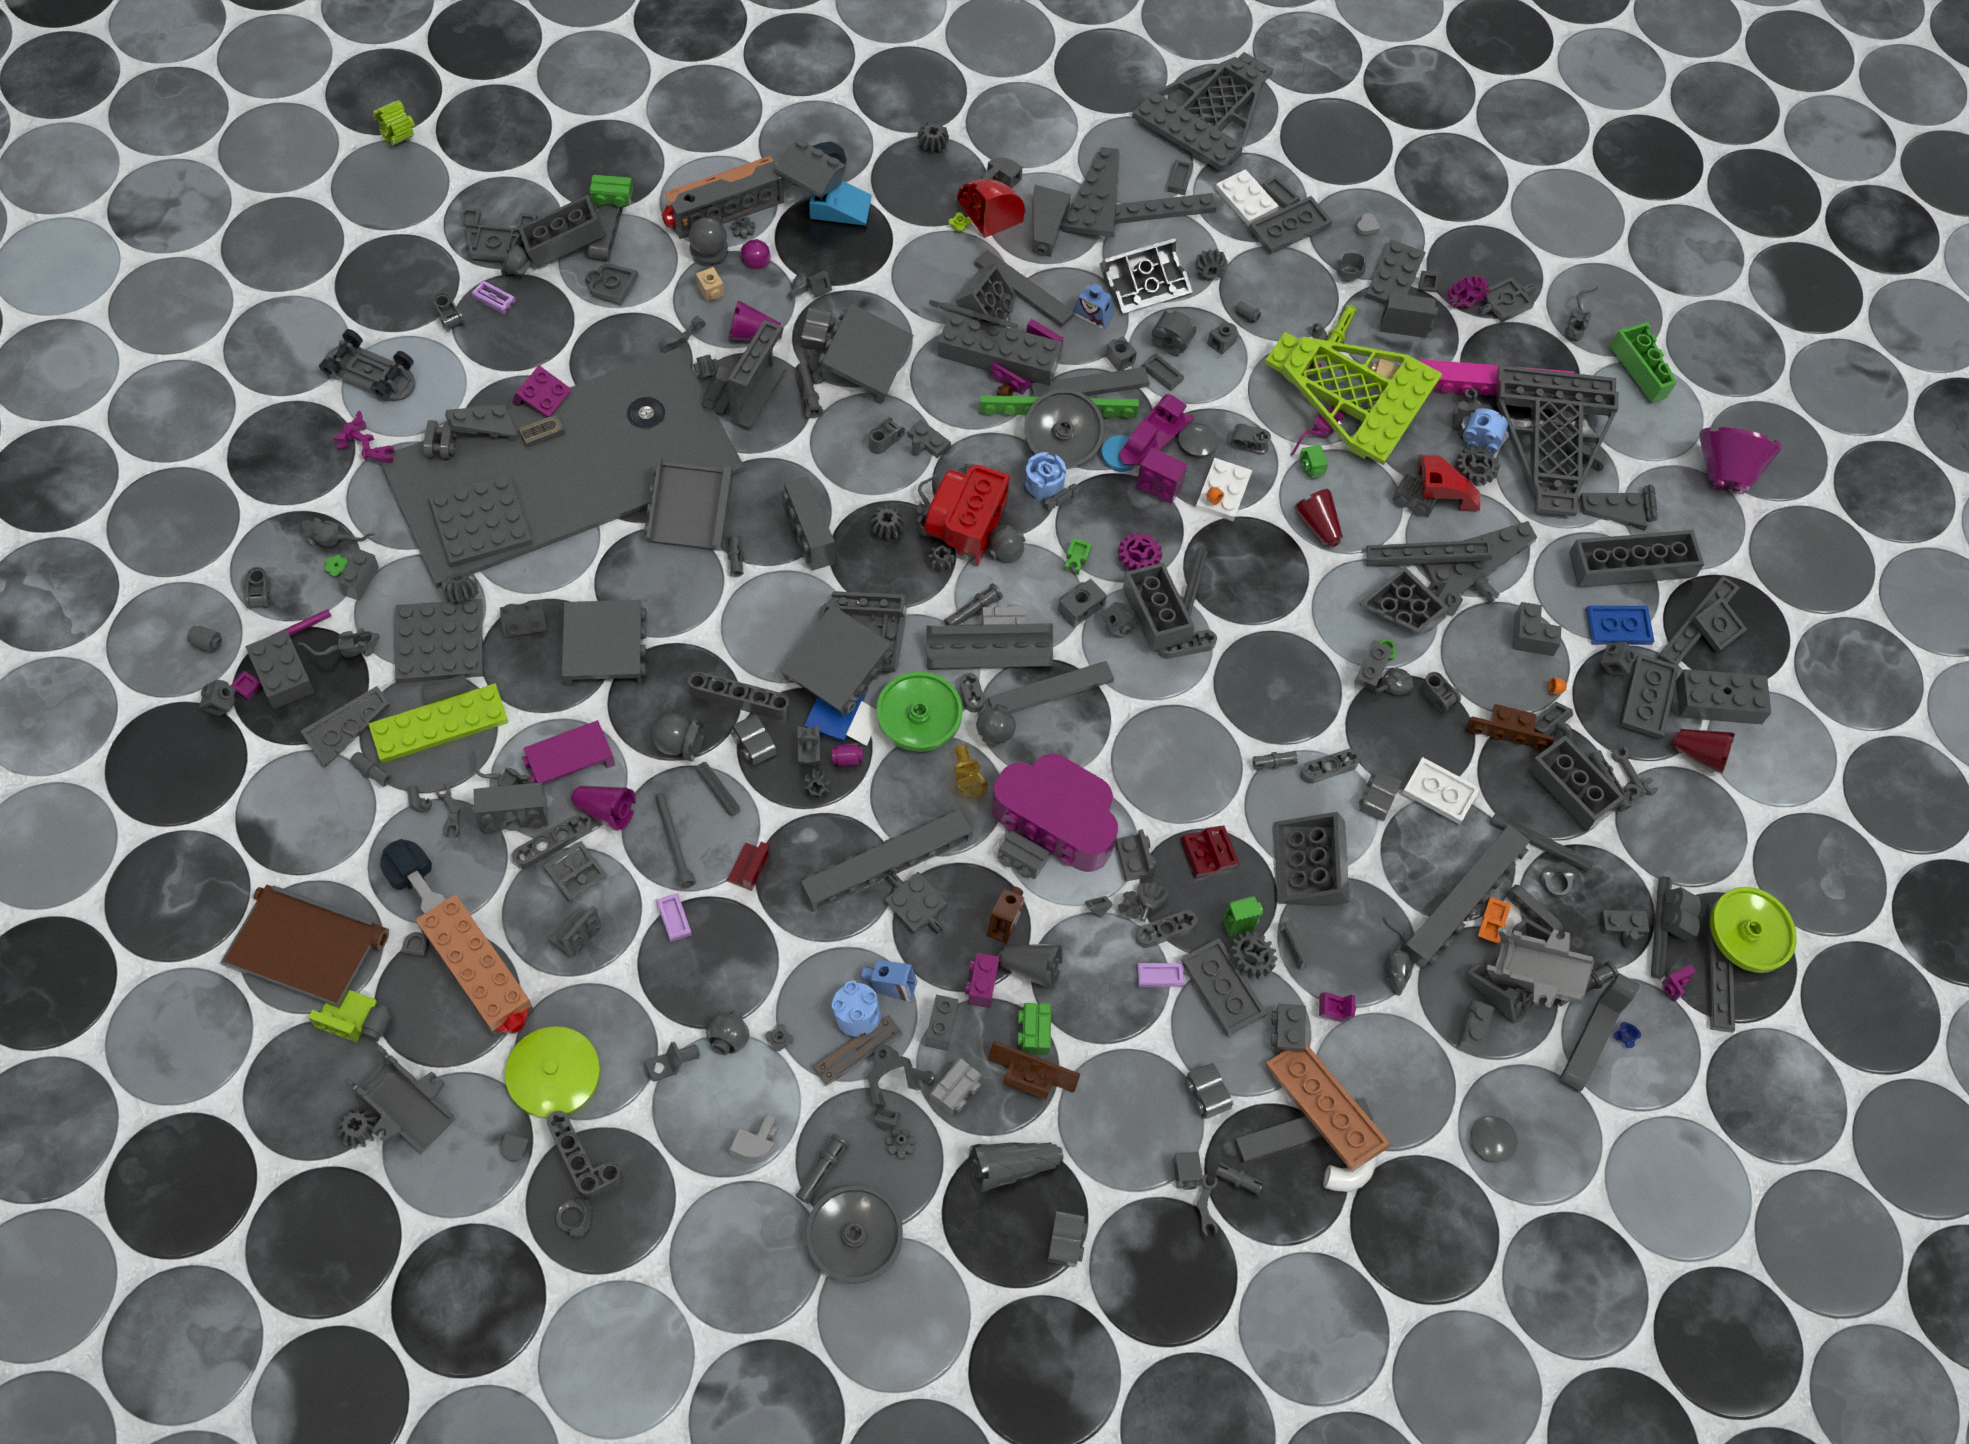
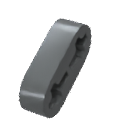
M965 673L961 676L959 684L966 709L969 712L977 713L984 706L983 692L978 677L973 673ZM966 681H970V683H972L971 690L969 689L968 684H966ZM972 696H974L975 701L978 702L977 705H974V703L971 702Z

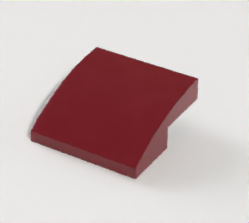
M1225 825L1205 828L1203 832L1186 834L1180 838L1195 877L1221 872L1240 864Z

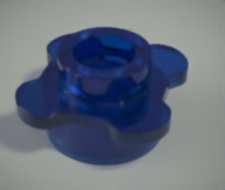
M1622 1022L1620 1030L1614 1033V1038L1617 1041H1622L1627 1048H1633L1636 1039L1641 1037V1032L1636 1026L1628 1022Z

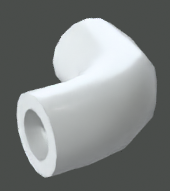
M1378 1155L1353 1172L1348 1167L1339 1168L1329 1165L1324 1175L1323 1187L1343 1192H1351L1362 1188L1373 1175Z

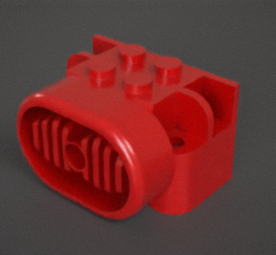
M982 465L971 466L966 474L949 469L943 476L930 504L924 525L925 533L943 540L950 547L958 549L959 556H963L965 552L975 555V565L979 566L989 544L990 533L996 528L1007 504L1010 475Z

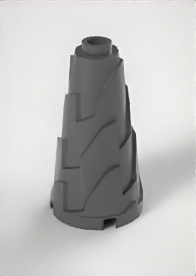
M1051 1142L1039 1144L1000 1143L971 1145L969 1148V1159L974 1158L973 1164H969L976 1191L979 1190V1193L988 1192L990 1189L1017 1182L1019 1179L1033 1176L1038 1172L1054 1169L1057 1165H1060V1161H1063L1062 1148Z

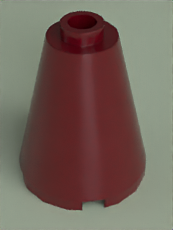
M1324 489L1310 495L1311 498L1306 501L1302 499L1294 506L1297 515L1324 546L1332 548L1341 543L1340 539L1343 538L1330 490Z
M1680 729L1679 733H1674L1671 744L1675 745L1674 749L1717 773L1723 774L1735 733Z

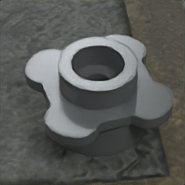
M783 1024L777 1025L775 1030L767 1032L765 1036L766 1040L771 1042L775 1051H781L793 1042V1036L787 1033L786 1027Z

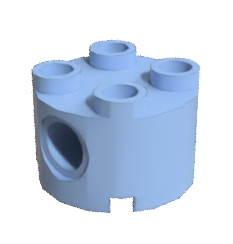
M1479 408L1475 410V413L1472 411L1463 432L1467 448L1469 449L1470 445H1473L1477 449L1478 445H1481L1482 450L1487 447L1489 448V453H1497L1508 428L1507 419L1504 416L1501 419L1498 416L1499 413L1491 409Z
M1048 452L1035 454L1029 459L1026 466L1024 484L1027 491L1036 500L1043 501L1064 489L1066 475L1064 461L1055 454L1054 456L1049 455Z
M849 981L836 992L832 1000V1009L837 1025L843 1033L858 1037L860 1036L859 1034L865 1033L867 1035L878 1026L881 1020L880 1006L877 994L871 987L862 983H856L855 981Z

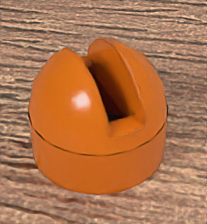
M1212 487L1208 490L1207 499L1212 505H1216L1223 499L1225 494L1221 489Z
M1551 678L1549 682L1550 694H1562L1567 688L1566 682L1560 678Z

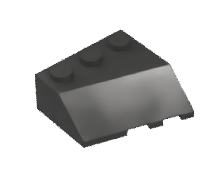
M997 263L979 269L955 301L960 307L1007 321L1008 313L1012 312L1016 293Z
M1405 566L1359 603L1360 606L1416 634H1422L1434 629L1446 618L1449 609Z

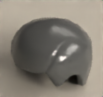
M1345 253L1342 260L1337 261L1336 272L1344 280H1356L1362 277L1365 272L1366 259L1358 253Z

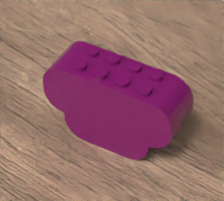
M1047 754L1038 758L1033 765L1021 762L1010 764L1003 769L995 781L992 798V813L995 819L1004 825L1008 831L1013 830L1050 852L1049 855L1053 854L1067 866H1073L1084 872L1099 870L1112 855L1118 833L1117 820L1110 812L1113 793L1109 784L1064 756Z

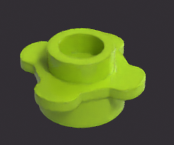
M961 212L956 213L954 218L949 219V225L957 232L965 231L967 225L971 224V219L966 218Z

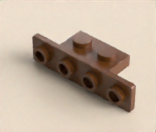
M1494 704L1492 708L1491 721L1472 716L1466 725V731L1474 734H1482L1497 740H1506L1517 745L1534 747L1538 750H1546L1554 742L1553 736L1534 732L1536 714Z
M997 1041L993 1042L988 1057L993 1062L1009 1067L1003 1080L1004 1084L1045 1100L1052 1084L1075 1092L1080 1078V1074Z

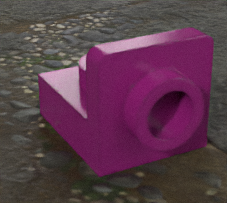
M1692 965L1670 974L1662 982L1666 994L1673 1001L1679 1000L1685 993L1682 987L1691 982L1690 978L1696 973Z

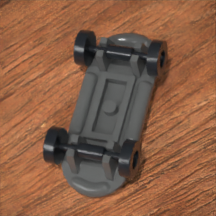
M351 329L344 331L342 337L345 341L341 340L339 346L333 348L319 364V368L327 376L332 378L338 377L372 392L383 400L405 399L415 389V378L409 370L414 361L408 354L403 351H397L393 356L395 361L393 362L371 351L360 348L359 346L362 344L363 339Z

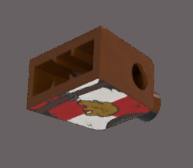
M1013 886L1010 891L1006 889L1002 891L991 913L986 936L1006 944L1008 943L1021 914L1024 902L1023 890L1021 888Z

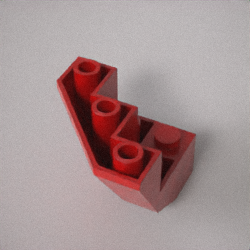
M1418 455V474H1422V498L1459 499V510L1480 511V491L1439 455Z

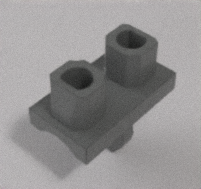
M819 726L810 728L798 727V764H803V766L820 764Z

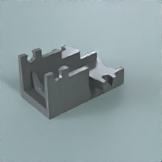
M380 1045L377 1050L384 1062L359 1086L349 1077L345 1081L354 1095L380 1117L372 1132L378 1136L381 1131H386L385 1136L380 1138L382 1142L386 1144L400 1135L421 1155L455 1120L453 1114L436 1100L445 1083L439 1079L437 1084H431V1081L437 1078L436 1074L432 1071L417 1081L412 1074Z

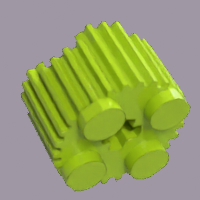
M401 101L391 102L373 111V117L375 120L378 119L381 128L379 131L385 141L390 140L392 145H396L413 137L412 127L415 124L410 115L406 116Z

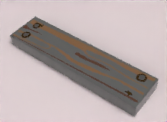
M889 1015L881 1020L871 1033L867 1035L865 1033L860 1034V1036L813 1065V1069L825 1086H828L873 1056L879 1045L888 1046L900 1038L902 1032Z

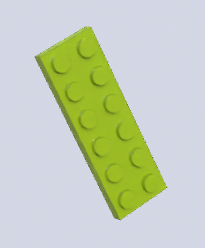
M496 683L368 724L380 762L383 764L507 724L509 721Z

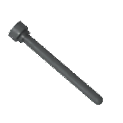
M659 793L656 796V800L678 868L677 884L680 889L690 888L696 883L695 877L686 867L665 796Z

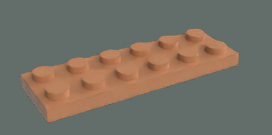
M1306 1042L1304 1052L1283 1051L1266 1062V1068L1352 1172L1390 1147V1142Z

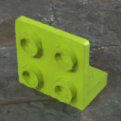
M349 990L340 1009L325 1003L321 1012L312 1010L308 1019L315 1028L357 1043L363 1030L361 1027L371 1007H376L377 1001Z

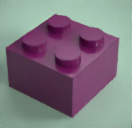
M1151 447L1140 465L1136 487L1145 493L1158 497L1161 501L1172 504L1183 486L1188 464Z

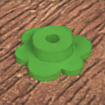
M340 555L328 557L325 560L326 566L324 569L326 572H330L331 576L336 577L344 572L343 570L346 569L345 566H348L347 563L349 561Z

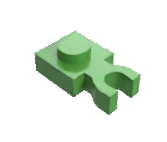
M1073 538L1066 558L1069 560H1067L1064 570L1068 571L1070 566H1075V574L1079 575L1081 563L1086 564L1092 543Z

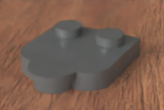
M603 264L598 270L588 272L586 284L594 297L623 304L639 275L637 270L613 264Z

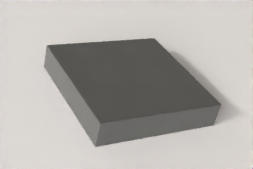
M1723 597L1717 599L1691 619L1715 652L1722 650L1747 630Z

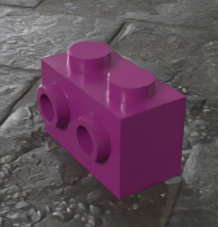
M977 953L976 960H971L969 973L973 974L972 981H967L965 994L969 995V1005L991 1008L999 956Z

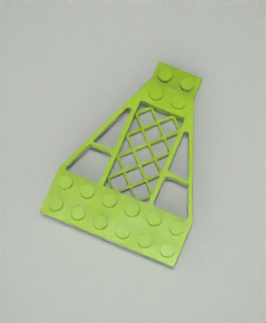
M1284 332L1265 360L1266 365L1282 373L1289 382L1295 384L1348 446L1347 450L1363 459L1368 456L1382 465L1385 464L1442 376V373L1406 354L1309 337H1302L1300 340L1287 332ZM1338 351L1368 356L1369 358L1365 364H1359ZM1374 358L1402 363L1392 379H1387L1368 368ZM1326 360L1327 366L1318 368L1317 361ZM1311 363H1313L1314 369L1307 370ZM1343 369L1344 376L1335 377L1334 371ZM1329 372L1331 378L1322 380L1320 373ZM1316 374L1318 381H1311L1307 376ZM1360 379L1361 385L1353 387L1351 380ZM1346 381L1348 388L1339 389L1338 382ZM1333 383L1335 390L1330 391L1324 385ZM1377 388L1379 395L1370 396L1368 389ZM1364 391L1365 397L1356 399L1355 392ZM1350 393L1352 400L1342 398L1341 394ZM1316 397L1336 408L1330 414ZM1372 401H1377L1373 407ZM1367 402L1369 409L1364 410L1358 404ZM1339 409L1363 422L1354 437H1350L1334 419Z

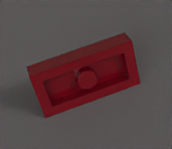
M745 842L727 882L752 891L770 855L769 844L760 842L759 846L756 847Z

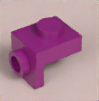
M1327 992L1320 994L1319 1016L1339 1022L1355 1016V995L1350 994L1340 997Z

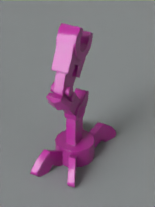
M361 411L357 412L356 418L352 422L347 423L343 427L339 435L332 437L333 440L342 441L336 446L338 450L347 448L348 440L356 439L362 442L363 450L361 454L365 461L367 458H371L377 462H394L392 455H387L395 453L393 446L371 449L369 441L374 440L373 435H363L359 432V430L366 429V423L363 421Z

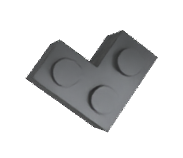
M1521 602L1515 613L1513 649L1554 656L1561 644L1562 626L1541 623L1542 605Z

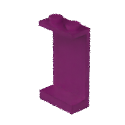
M1033 319L1027 323L1026 333L1060 341L1063 346L1064 338ZM995 362L991 364L990 376L998 382L1012 386L1014 392L1023 395L1031 386V383H1033L1020 378Z
M598 720L523 748L526 756H523L522 760L526 769L531 768L533 773L529 775L531 782L542 783V786L545 783L601 762H605L607 768L615 766L613 754Z

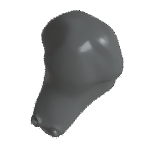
M800 273L795 276L792 283L793 289L788 294V297L794 299L797 295L807 291L809 287L807 275Z

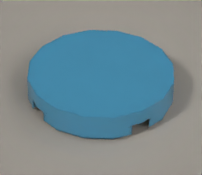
M1112 436L1102 446L1101 457L1103 463L1114 471L1126 472L1134 468L1131 465H1122L1118 455L1130 438L1128 436Z

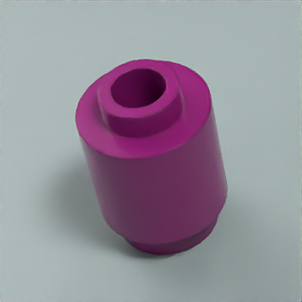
M858 743L837 745V747H832L833 765H859L860 761L863 760V747L859 748Z

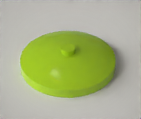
M1738 887L1723 894L1713 905L1710 914V929L1713 939L1724 956L1738 967L1751 972L1766 973L1778 969L1792 957L1797 943L1794 922L1786 908L1769 893L1753 887Z
M557 1026L538 1029L521 1039L511 1051L505 1067L507 1090L514 1103L531 1116L548 1119L549 1115L555 1111H562L569 1116L584 1107L596 1092L601 1073L600 1062L591 1042L579 1032Z

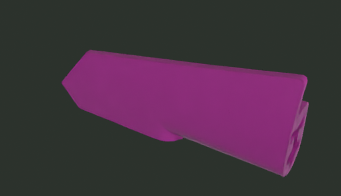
M1165 394L1148 417L1142 420L1118 455L1122 465H1141L1151 447L1160 451L1188 425L1195 416L1183 413L1187 407L1186 404L1171 394Z

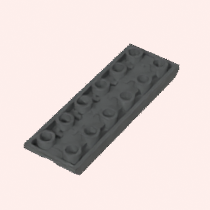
M1053 623L926 625L927 668L1053 666Z

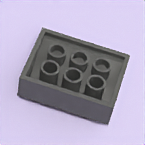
M1332 812L1275 822L1278 903L1335 905L1350 902L1346 826L1340 814Z

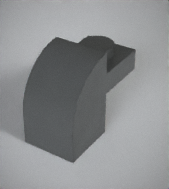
M995 158L988 162L987 171L983 173L981 179H994L1013 188L1022 180L1023 167L1008 158Z

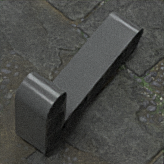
M1618 973L1604 989L1563 1070L1560 1081L1580 1092L1583 1090L1620 1013L1635 997L1640 987L1639 983Z

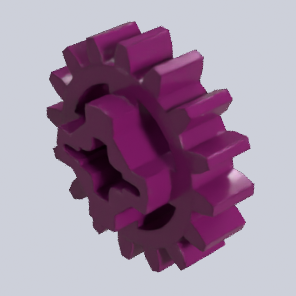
M1476 275L1472 278L1466 276L1462 280L1459 279V283H1453V288H1448L1449 293H1446L1450 306L1453 305L1454 308L1460 306V309H1463L1464 306L1470 308L1473 305H1477L1478 301H1483V297L1488 296L1490 289L1486 279H1483L1482 276L1476 278Z
M1133 532L1132 537L1126 535L1125 540H1121L1118 547V560L1123 561L1122 567L1129 566L1128 571L1159 564L1163 552H1161L1162 546L1157 545L1158 539L1151 540L1152 535L1149 534L1146 537L1144 532H1141L1140 536H1137L1136 532Z

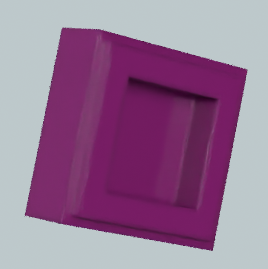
M244 671L230 686L236 688L235 692L249 700L262 687V684L258 679Z

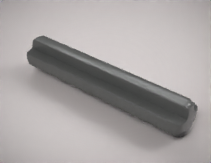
M702 762L699 764L697 771L731 816L739 813L740 806L708 763Z

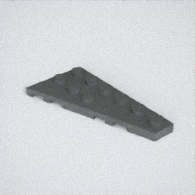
M1101 147L1061 225L1063 231L1115 238L1117 175L1120 156L1118 149Z
M1529 521L1464 540H1491L1492 560L1424 563L1422 566L1431 582L1447 583L1461 596L1470 587H1474V583L1481 577L1486 578L1500 565L1508 562L1515 554H1519L1534 543L1537 536Z

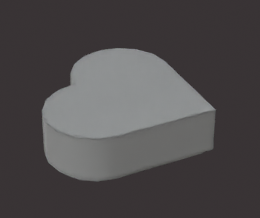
M1366 213L1362 215L1361 221L1358 222L1356 231L1360 235L1379 233L1380 226L1374 215Z

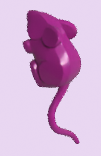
M1331 405L1330 409L1327 406L1325 408L1331 414L1336 407ZM1339 409L1334 419L1341 426V420L1344 416ZM1320 414L1313 422L1315 426L1311 430H1306L1301 435L1291 456L1296 452L1302 439L1307 434L1320 437H1328L1333 434V428Z

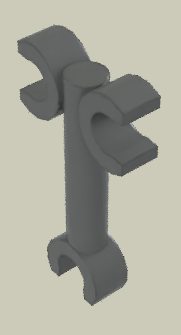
M1626 746L1622 748L1621 753L1623 756L1614 750L1611 754L1612 759L1615 762L1621 763L1632 784L1627 785L1624 789V792L1631 791L1634 793L1629 799L1630 802H1635L1644 795H1654L1658 791V787L1653 789L1648 787V784L1653 781L1652 778H1646L1643 783L1641 782L1628 759L1630 754Z

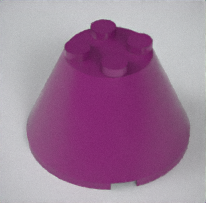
M1709 427L1700 430L1699 433L1709 482L1713 484L1712 488L1715 490L1732 489V492L1736 494H1745V490L1751 489L1782 448V444L1778 440H1774L1773 443L1767 440V435L1743 429L1719 427L1718 431H1710L1711 428Z

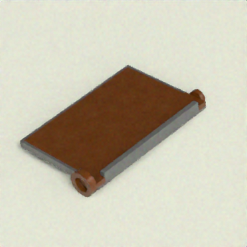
M266 884L265 888L258 887L256 889L254 900L257 901L220 963L223 966L340 1009L372 949L381 950L385 946L389 937V929L375 924L371 920L280 887Z

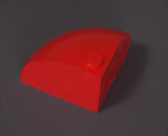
M977 179L965 183L958 190V202L984 238L1024 221L1025 205L1023 200L1011 187L1000 181Z

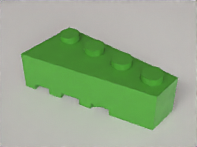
M1649 322L1619 330L1609 346L1651 403L1667 398L1676 385V381L1668 363H1664L1662 358L1664 354L1656 345L1657 339L1649 330L1651 327Z

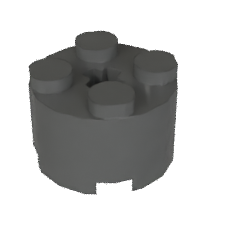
M1166 310L1152 330V343L1156 347L1167 349L1172 356H1179L1180 353L1187 349L1196 334V326L1193 327L1189 323L1191 319L1185 314L1176 310L1168 313Z

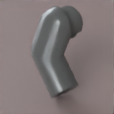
M1313 324L1311 330L1314 338L1327 341L1328 335L1321 324Z
M409 786L407 788L409 806L421 813L428 812L431 809L432 801L429 798L427 800L420 798L417 786Z

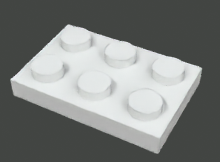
M1246 169L1217 183L1215 186V190L1247 226L1278 211L1279 206Z
M1214 458L1196 504V509L1234 522L1252 470ZM1212 487L1221 489L1225 494L1223 499L1216 505H1212L1207 499L1208 490Z
M1422 757L1402 794L1460 825L1480 788Z

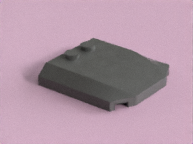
M834 591L827 604L824 603L821 607L819 620L829 607L833 605L891 642L895 650L894 657L881 670L896 672L907 613L906 595Z

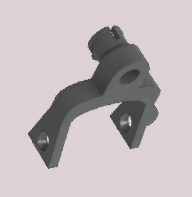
M1469 388L1465 390V394L1462 396L1461 401L1458 403V408L1453 414L1454 423L1452 427L1458 431L1460 439H1464V416L1470 415L1472 411L1475 413V410L1479 408L1493 410L1490 405L1478 403L1476 398L1478 393L1473 388H1470V392Z
M879 1045L876 1048L874 1058L877 1067L873 1068L868 1074L873 1105L881 1108L886 1107V1103L880 1091L878 1081L887 1072L898 1067H904L908 1088L917 1091L921 1089L918 1079L927 1085L931 1084L934 1080L933 1072H924L913 1068L909 1058L899 1056L896 1050L887 1045Z

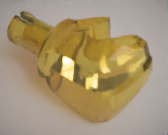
M958 745L955 747V752L959 763L955 766L954 770L959 793L962 796L971 798L978 797L988 790L987 780H984L983 776L978 772L980 769L979 761L971 759L968 745Z

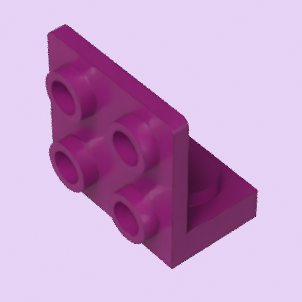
M538 365L517 390L512 403L516 406H520L523 402L527 403L545 417H550L571 392V388Z

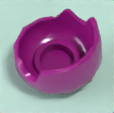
M749 240L741 248V258L745 261L748 268L759 269L765 267L770 262V250L767 244L761 240Z

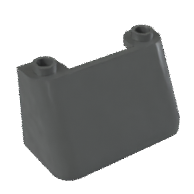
M1528 918L1516 924L1512 929V933L1513 931L1522 932V935L1542 939L1546 943L1552 933ZM1498 957L1490 964V966H1496ZM1482 963L1472 965L1467 972L1469 982L1504 1016L1515 1023L1521 1021L1536 1006L1533 1002V992L1522 990L1519 987L1513 988L1493 983L1487 967Z

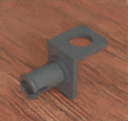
M674 1041L670 1043L666 1054L647 1059L644 1064L651 1080L654 1082L676 1075L682 1063L699 1059L700 1051L696 1044L678 1049ZM656 1062L662 1063L665 1066V1072L656 1073L652 1068L653 1064Z

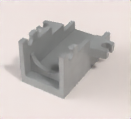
M1498 928V933L1502 940L1496 966H1487V971L1493 983L1513 988L1519 987L1522 990L1533 992V1002L1536 1005H1539L1540 998L1545 997L1547 998L1545 1007L1551 1008L1556 998L1583 1005L1594 966V959L1592 956L1570 951V933L1565 932L1564 939L1559 940L1557 939L1559 930L1554 929L1546 943L1545 940L1522 935V932L1513 931L1512 933L1507 931L1506 928Z

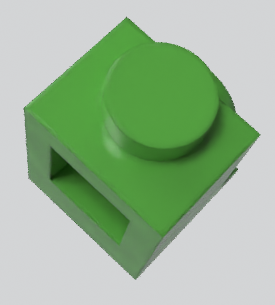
M1321 445L1302 448L1298 460L1300 463L1302 462L1303 469L1307 471L1309 478L1324 476L1328 462Z

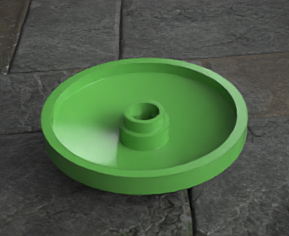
M910 672L896 677L884 687L877 701V721L881 731L893 744L910 751H930L945 745L956 735L962 722V701L956 689L944 678L928 672Z

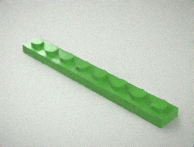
M980 395L979 414L1027 415L1030 407L1039 397ZM1090 398L1099 408L1102 417H1137L1139 399Z

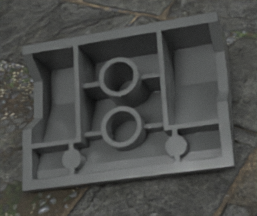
M1175 238L1105 258L1099 264L1105 283L1121 314L1193 293L1186 270L1180 266Z

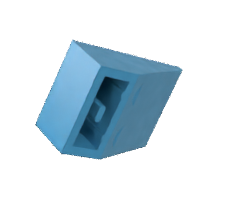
M842 181L840 186L822 197L811 194L810 219L866 226L872 195Z

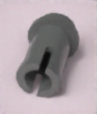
M1243 301L1239 302L1235 312L1247 317L1250 322H1257L1261 316L1259 308H1253Z
M1481 577L1474 583L1475 590H1479L1488 602L1492 603L1494 599L1490 593L1496 599L1500 594L1488 583V578Z

